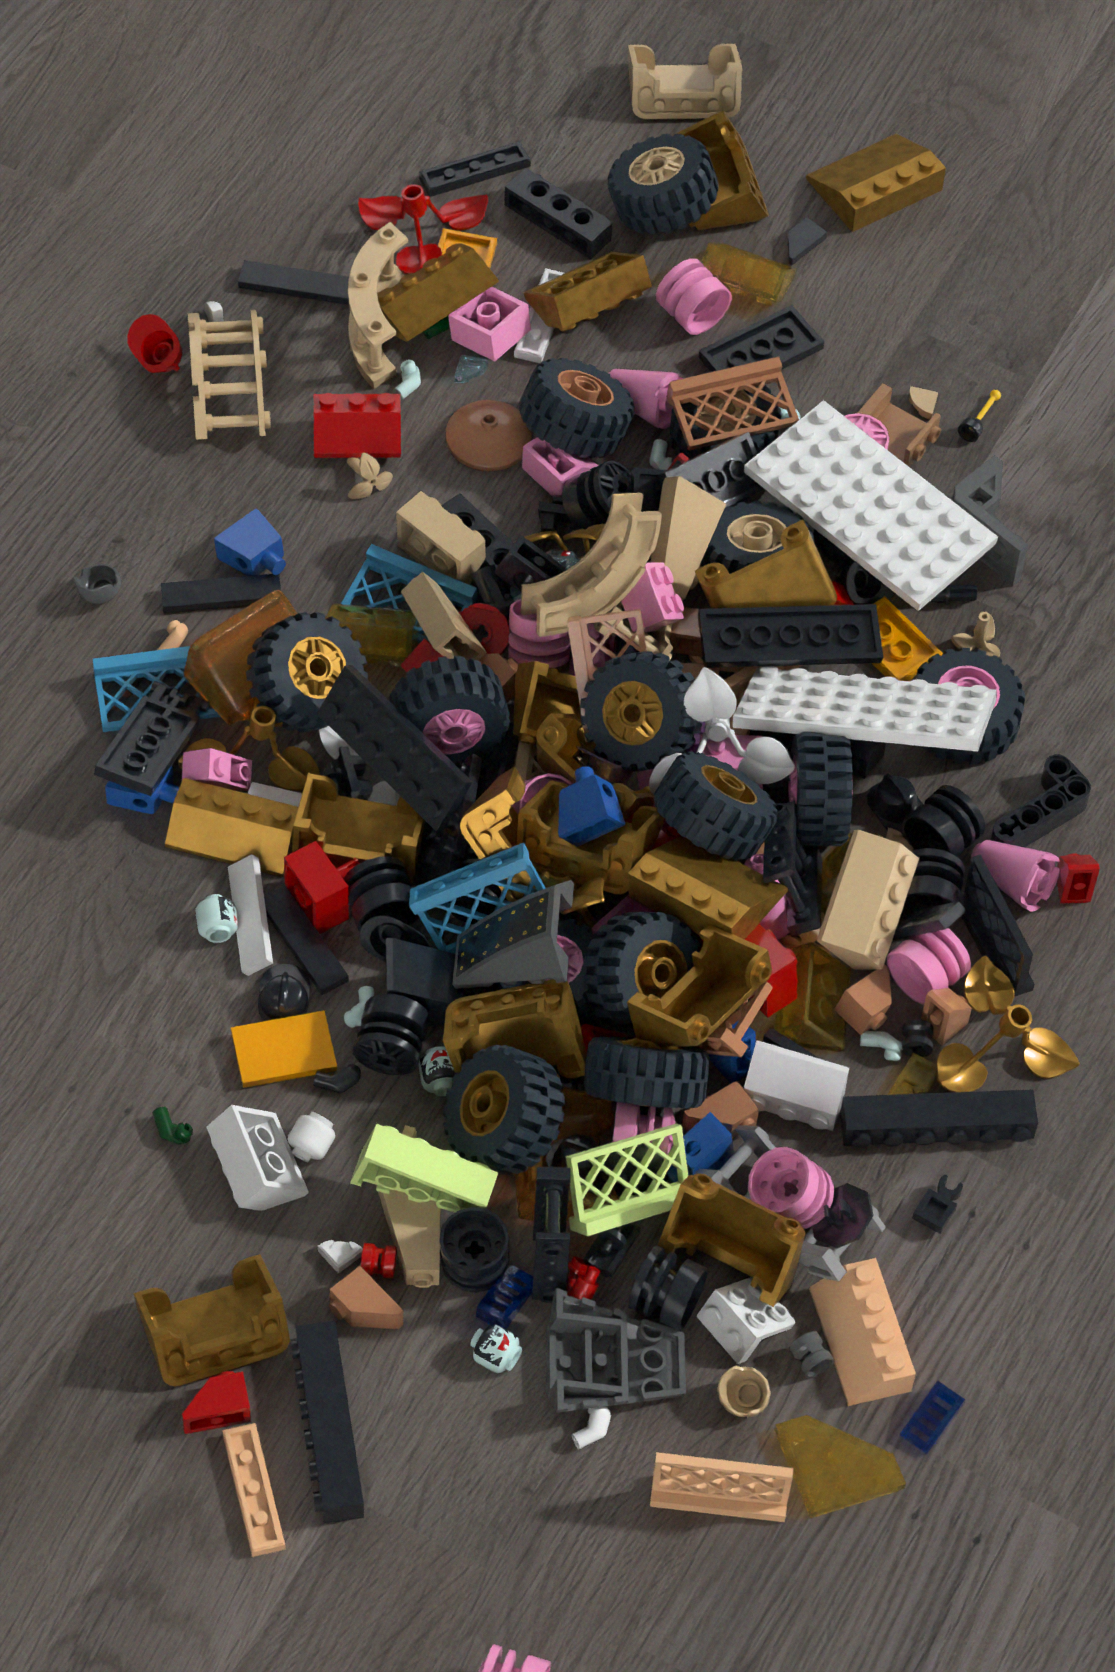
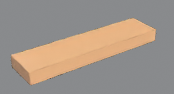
M252 1423L222 1430L252 1557L285 1550V1541L256 1424Z

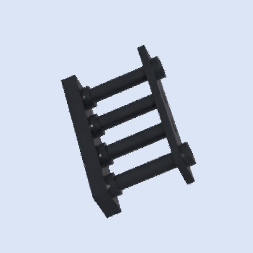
M795 800L776 804L777 821L764 841L763 861L764 882L768 883L778 879L780 884L788 888V892L785 894L788 899L787 929L791 937L821 928L822 856L818 849L806 852L796 834L797 805Z
M537 1167L533 1217V1241H536L532 1300L552 1303L556 1288L566 1291L570 1233H566L570 1168Z

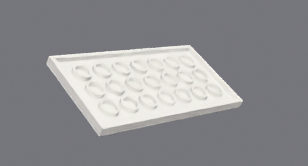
M824 400L744 466L745 474L794 513L801 515L804 521L917 611L997 544V535Z
M762 666L761 668H756L733 715V728L792 734L815 732L823 733L825 736H844L847 739L978 751L996 702V690L988 689V687L983 685L962 687L952 682L930 684L920 679L909 682L899 681L894 677L877 679L868 678L864 674L845 676L838 675L833 671L813 673L802 668L781 670L775 666Z

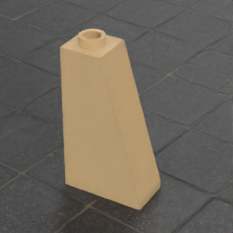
M681 476L665 478L663 482L659 512L662 514L661 527L654 553L652 552L651 563L664 562V565L670 569L674 581L671 584L675 594H678L681 599H685L696 575L694 571L699 568L726 503Z
M423 571L401 590L402 595L431 645L440 654L448 659H454V656H463L466 660L470 658L479 660L487 653L438 583Z
M391 1189L390 1194L378 1191L394 1246H397V1256L406 1285H414L419 1288L439 1285L441 1208L437 1207L434 1200L421 1203L408 1200V1195L405 1192Z

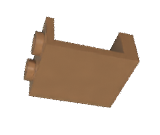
M882 383L858 413L870 415L881 421L888 430L890 438L888 451L910 467L914 461L918 462L922 458L926 446L930 442L933 444L938 439L941 433V428H939L941 415L935 413L928 423H925L891 404L892 388Z

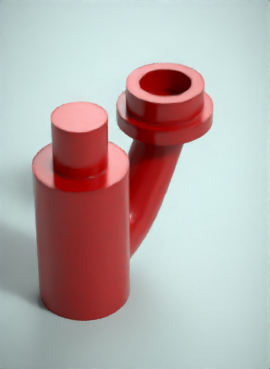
M573 1256L572 1260L568 1261L570 1273L566 1285L567 1295L579 1300L583 1297L592 1300L599 1287L596 1280L600 1270L583 1263L582 1258Z

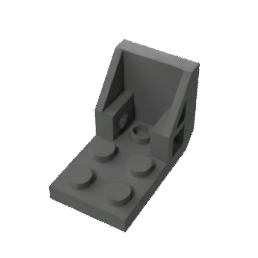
M994 455L955 485L952 501L998 536L997 544L980 557L979 560L1011 586H1014L1021 580L1028 544L1025 543L1021 536L1014 534L995 517V509L999 507L1001 499L1003 461Z

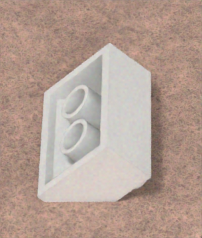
M757 1040L744 1090L758 1107L759 1111L771 1112L786 1120L801 1121L816 1129L833 1131L840 1112L842 1097L845 1094L849 1067Z
M231 1105L206 1127L211 1137L212 1146L216 1150L222 1164L223 1173L227 1177L233 1191L234 1200L240 1208L263 1211L304 1197L309 1193L276 1113Z

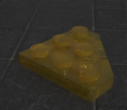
M808 1415L775 1424V1433L789 1467L793 1468V1477L810 1519L905 1489L906 1482L894 1454Z

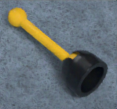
M998 390L990 392L989 400L975 419L968 417L959 425L958 434L962 439L967 442L978 440L983 431L981 419L994 401L999 400L1001 397V393Z

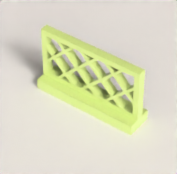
M669 1125L566 1156L567 1168H570V1190L574 1216L569 1217L570 1230L590 1236L670 1211L680 1184L688 1177L682 1125ZM672 1135L673 1146L667 1155L659 1149V1146L665 1136ZM643 1143L649 1149L639 1163L631 1156L637 1145ZM616 1152L621 1155V1158L612 1172L603 1164L610 1153ZM655 1153L665 1159L657 1174L647 1169ZM588 1160L594 1165L584 1180L579 1176L578 1162ZM628 1161L637 1167L629 1183L619 1177ZM672 1164L677 1168L678 1182L668 1184L663 1178ZM600 1170L610 1176L601 1191L592 1186ZM645 1173L653 1180L647 1191L641 1193L635 1187ZM617 1181L626 1188L619 1200L613 1201L608 1195ZM588 1190H590L598 1197L591 1208L584 1210L583 1198Z

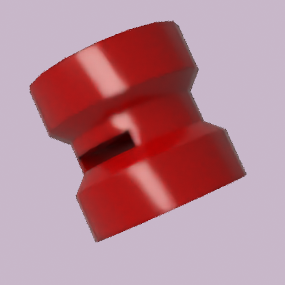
M364 1243L361 1267L369 1276L381 1274L383 1278L393 1279L397 1259V1246L387 1245L384 1248H378L375 1244ZM380 1254H382L381 1268H379Z

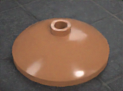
M480 400L464 405L451 416L446 427V443L451 454L462 464L481 471H498L517 464L522 460L523 446L532 441V432L527 428L526 423H523L520 411L510 404L496 400Z

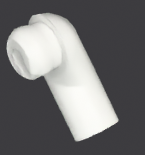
M608 1407L588 1409V1413H590L588 1426L572 1434L573 1442L578 1449L603 1438L607 1434L611 1418Z

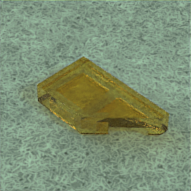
M913 1053L888 1095L928 1093L937 1078L936 1064Z

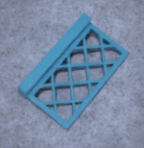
M371 544L366 552L367 558L340 604V610L417 643H421L424 638L429 641L427 636L421 635L424 634L422 627L414 630L405 628L403 620L413 618L415 615L412 611L403 614L399 613L396 603L405 601V598L402 594L393 596L390 585L400 582L408 585L412 579L416 578L423 571L438 583L451 603L461 607L462 610L479 601L476 587ZM371 569L380 573L383 581L367 586L365 577ZM386 587L390 598L373 603L370 592ZM362 594L367 595L370 605L360 608L350 604L354 597ZM393 605L396 616L387 619L378 616L377 609Z
M213 643L92 659L103 732L120 730L143 696L148 697L151 694L152 683L154 681L163 683L161 680L166 674L175 673L182 678L175 687L176 689L181 690L186 682L199 689L195 696L201 698L205 693L215 700L216 708L209 709L207 713L201 711L198 715L200 719L223 716ZM196 670H210L211 677L204 685L191 677ZM145 677L152 682L144 693L131 685L136 678ZM115 681L122 687L112 697L103 691V682ZM211 684H212L213 691H211L210 689H208V688L211 686ZM126 690L139 697L131 709L118 701ZM104 699H106L107 701H109V703H108L106 706H105V700H104ZM114 705L126 713L120 721L108 722L107 713Z
M523 842L410 889L409 906L414 915H419L438 950L454 954L456 953L457 942L446 946L442 939V934L444 930L461 934L469 928L472 919L481 920L488 916L476 911L480 900L496 905L495 912L501 907L512 903L504 900L508 889L524 893L523 897L546 888L530 861L529 851ZM525 870L531 878L528 886L511 882L515 874ZM495 884L503 887L500 897L497 898L484 894L485 887ZM461 896H468L475 900L470 910L454 905L456 899ZM437 907L447 911L443 921L430 918L427 910ZM451 912L468 917L464 928L447 923Z

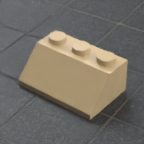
M420 491L396 512L398 547L421 565L470 585L472 579L469 574L478 571L486 558L483 536L478 531H472L464 525L456 514H450L446 511L438 500L428 497Z

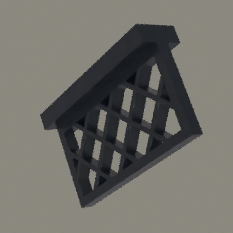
M981 854L974 856L971 859L965 891L961 892V905L965 909L961 916L982 957L987 956L992 964L1002 971L1012 983L1015 992L1014 997L1031 992L1035 985L1029 974L1033 953Z

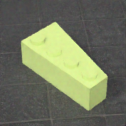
M376 1124L361 1151L350 1184L361 1186L363 1181L376 1184V1191L390 1194L391 1189L405 1192L408 1195V1200L419 1203L434 1200L438 1208L456 1213L461 1209L470 1207L486 1208L498 1172L490 1170L483 1163H473L463 1159L453 1151H443L433 1147L423 1139L411 1138L401 1134L391 1126Z

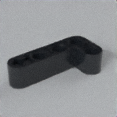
M1060 754L1049 756L1045 761L1041 777V785L1045 792L994 823L990 840L1020 847H1027L1086 809L1091 792L1089 780L1067 757Z

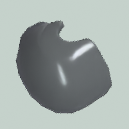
M96 564L89 568L83 567L80 577H74L73 579L82 599L91 604L101 605L109 602L117 595L122 583L117 569L108 564Z

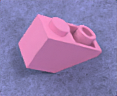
M212 748L183 752L182 780L187 778L230 790L249 791L252 775L251 760Z

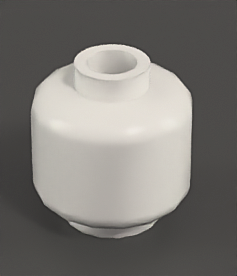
M311 1112L310 1115H301L288 1135V1143L294 1148L291 1153L305 1162H309L310 1158L316 1160L323 1159L335 1139V1132L332 1129L333 1123L315 1112Z

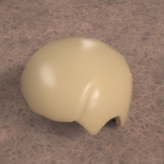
M731 1367L720 1377L717 1387L721 1404L728 1412L738 1417L758 1415L767 1407L771 1395L768 1380L760 1371L753 1367Z

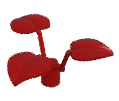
M417 184L406 186L401 192L402 198L397 196H381L358 199L361 218L373 230H379L389 222L396 226L398 219H404L405 213L414 219L418 246H407L396 256V265L406 275L416 273L423 268L425 262L443 255L441 248L437 244L423 245L419 218L424 216L427 206L442 223L448 222L449 226L454 230H467L481 223L488 204V195H477L450 201L444 204L440 211H438L430 201V196H425L423 188Z

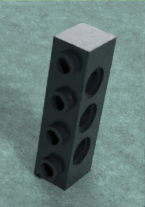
M528 168L521 171L505 186L504 205L588 259L591 260L611 241L612 221Z
M461 493L441 505L450 514H456L463 524L472 531L476 530L483 536L486 558L479 570L493 564L497 568L514 543ZM501 578L506 593H510L513 598L521 594L520 591Z
M521 535L502 559L494 573L522 592L523 584L545 581L568 569Z

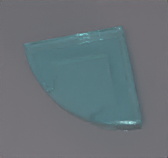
M460 355L455 373V382L466 383L469 382V379L479 375L482 376L488 368L489 360Z

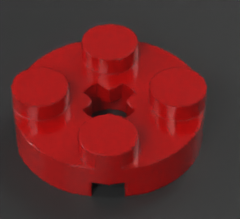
M476 603L459 612L472 632L473 630H478L480 625L485 626L488 637L483 638L480 643L486 650V654L498 653L502 655L509 645L511 630L507 618L497 608L488 604Z

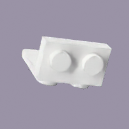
M753 1277L715 1289L697 1314L698 1319L737 1364L747 1361L762 1339L789 1330L795 1324V1320L788 1310L779 1302L772 1307L759 1300L762 1290L759 1285L757 1288L750 1286Z

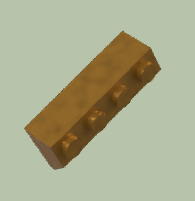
M457 243L448 247L446 253L439 258L430 259L425 262L423 268L416 273H410L402 277L399 284L380 291L377 297L385 318L396 330L395 336L408 342L499 281L472 247Z
M610 252L523 292L527 302L548 327L566 331L576 327V323L581 320H591L598 317V312L604 309L611 310L619 307L621 301L641 297L643 295L642 292L651 288L652 285L643 255Z
M183 778L173 803L165 847L229 864H234L253 854L259 858L260 872L283 877L284 857L292 853L293 825L299 807Z

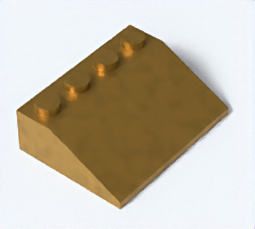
M894 134L807 174L806 179L845 225L854 232L942 191L946 167L931 150L898 134Z
M679 836L647 852L628 872L629 898L656 912L677 917L681 921L680 923H685L697 934L708 924H711L745 939L788 892L786 886L776 881L765 883L763 874L738 861H734L732 858L725 859L721 858L718 854H711L701 846L698 847L691 843V840L683 836Z

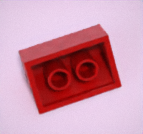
M314 394V458H361L362 453H366L373 458H401L400 394Z

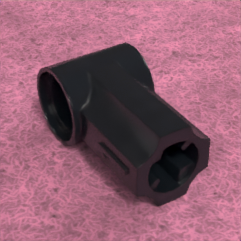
M495 564L469 574L474 587L477 588V594L481 603L497 608L509 621L510 606L515 600L510 593H506L501 578L494 573L496 570Z

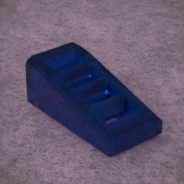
M511 1264L508 1270L498 1279L477 1305L476 1317L489 1325L498 1324L507 1329L532 1294L533 1276ZM514 1276L527 1285L522 1287L511 1279ZM509 1286L519 1292V1295L516 1296L504 1288ZM501 1294L513 1302L509 1304L498 1297ZM495 1303L505 1309V1311L501 1312L492 1305Z
M937 1380L899 1436L925 1454H928L965 1405V1399ZM939 1397L952 1407L948 1411L936 1403L935 1399ZM929 1407L943 1415V1420L940 1421L927 1412ZM924 1417L937 1426L936 1430L932 1431L919 1422V1420ZM914 1427L930 1437L927 1442L911 1432Z

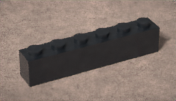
M1033 1089L843 1096L840 1108L843 1146L853 1145L857 1148L878 1144L893 1147L905 1143H917L919 1145H929L934 1142L961 1144L965 1141L992 1143L997 1140L1011 1139L1016 1142L1034 1139L1038 1126Z
M335 1321L295 1326L296 1338L290 1339L292 1359L299 1358L300 1364L299 1369H294L297 1389L303 1388L305 1399H299L301 1419H308L309 1429L304 1430L306 1450H313L314 1460H309L308 1466L310 1480H317L319 1490L313 1492L315 1512L322 1511L323 1523L364 1518V1501Z

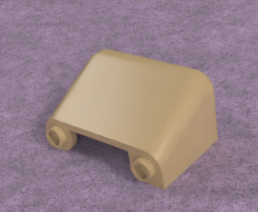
M719 44L713 47L709 52L708 65H655V56L651 48L646 45H628L631 103L633 112L639 118L700 119L708 118L720 111H724L727 117L730 118L735 116L740 110L742 64L736 44Z

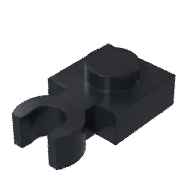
M946 1174L939 1179L937 1192L928 1189L912 1217L915 1221L939 1234L942 1233L956 1211L957 1203L953 1201L960 1197L963 1189L962 1183H959L953 1190L947 1189L945 1187L948 1180Z

